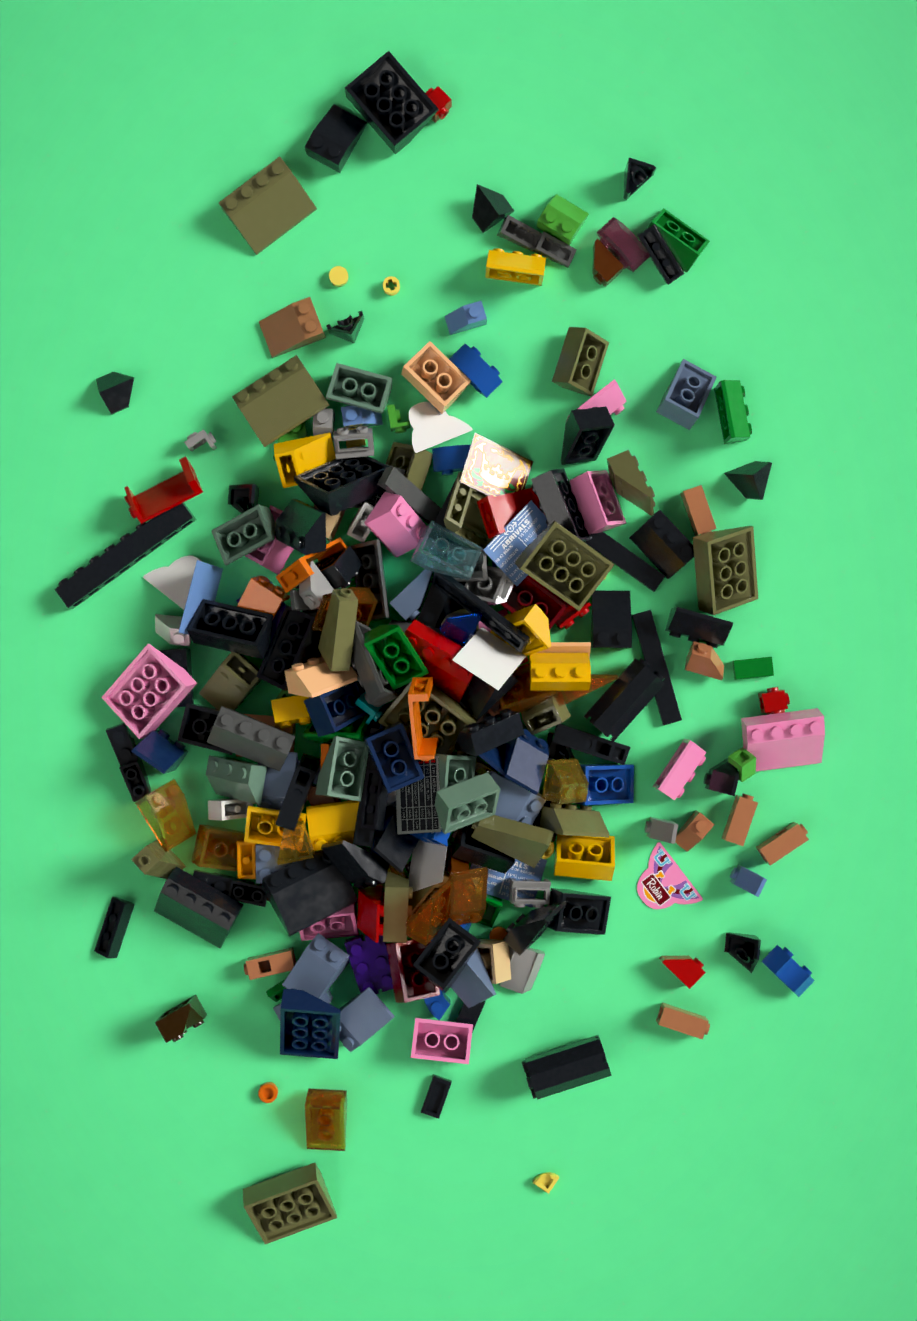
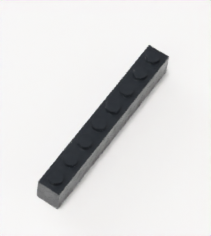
M183 502L152 518L147 523L139 524L135 532L125 534L120 538L121 542L117 545L112 544L104 550L106 553L100 557L98 555L89 561L90 564L85 568H78L70 579L65 578L58 583L59 587L55 591L68 608L74 609L189 526L196 518Z

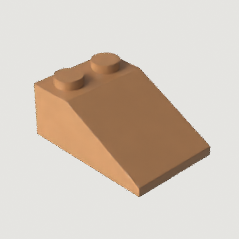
M310 297L294 302L259 321L272 358L326 338Z

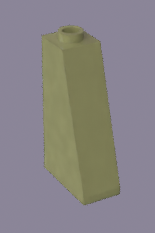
M342 588L333 589L318 645V649L330 671L350 670L358 599L352 589Z
M496 815L475 822L471 826L474 829L471 835L472 838L535 868L548 849L554 834L553 831Z
M161 838L145 846L131 859L145 875L165 879L168 878L176 867L182 870L186 867Z

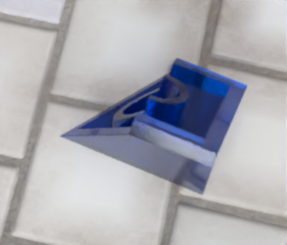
M476 613L446 618L440 627V631L446 638L464 647L473 636L482 614Z

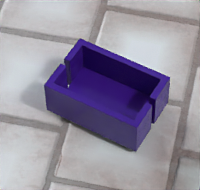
M362 934L346 939L344 944L360 993L368 987L375 994H379L380 989H382V992L393 989L387 942H383V936H379V943H375L366 934L364 941H362Z

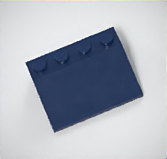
M283 989L280 1008V1055L338 1059L341 1010L304 990Z

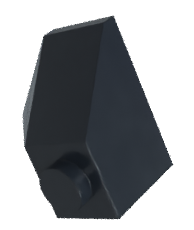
M727 758L709 769V773L705 774V788L735 796L739 771L728 762Z

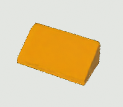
M237 840V879H256L255 843Z

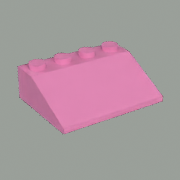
M147 644L101 698L139 739H142L162 724L195 687L197 682L184 668L152 645Z
M818 708L741 718L743 748L756 757V772L822 763L825 724L824 715Z

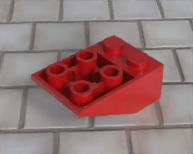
M376 885V887L368 886L365 889L359 888L357 928L375 943H379V936H383L385 892H382L383 885Z

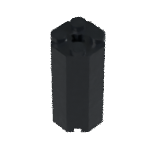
M635 658L584 715L586 719L590 716V722L605 736L611 735L610 740L612 742L616 740L665 685L662 682L665 678L657 671H650L648 669L650 665L642 658L639 660Z
M599 1035L525 1058L522 1061L529 1089L533 1099L537 1098V1100L612 1076Z

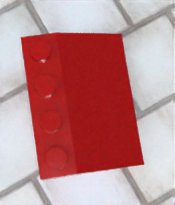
M414 619L404 634L429 671L423 677H433V684L459 703L474 674L452 660L463 647Z

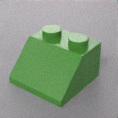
M556 194L539 217L537 228L570 246L589 214Z

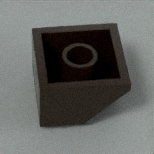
M197 995L164 1012L156 1020L155 1024L166 1043L171 1040L176 1042L184 1037L183 1035L187 1032V1028L191 1026L196 1028L203 1024V1019L207 1016V1013Z

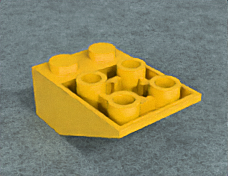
M330 432L274 444V456L283 488L298 485L294 481V476L336 459Z

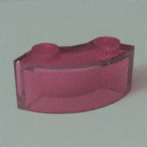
M614 217L596 232L602 244L622 263L623 269L627 268L634 272L650 257L637 237Z

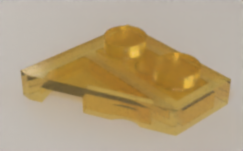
M304 820L298 821L295 831L283 829L277 861L278 865L314 858L315 853Z

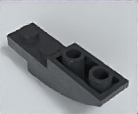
M121 723L107 728L106 733L119 761V769L133 802L152 796L142 759L131 752L136 743L134 738H131L126 724Z
M562 724L556 725L551 740L554 743L625 765L630 747L627 745L612 742L611 740Z
M303 753L276 821L277 826L295 831L321 765L320 758Z
M194 870V877L239 902L262 907L266 906L267 896L261 888V884L224 874Z

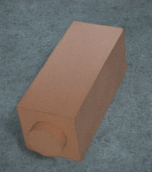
M702 485L680 493L695 536L717 529Z
M744 793L742 797L736 795L722 839L744 846L758 802L753 801V796Z
M793 822L756 848L765 862L771 866L809 839L806 836L808 832L802 824L799 825Z
M293 947L249 957L245 961L244 971L246 975H249L250 980L291 971L296 964Z
M663 1002L656 1019L660 1026L702 1040L704 1034L707 1035L710 1028L709 1021L705 1016Z

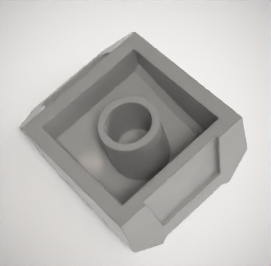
M482 566L472 567L471 571H482ZM487 566V581H467L465 584L468 590L488 605L507 602L514 585L500 568Z
M509 946L511 980L501 982L499 985L521 994L530 991L544 959V951L529 947L519 956Z

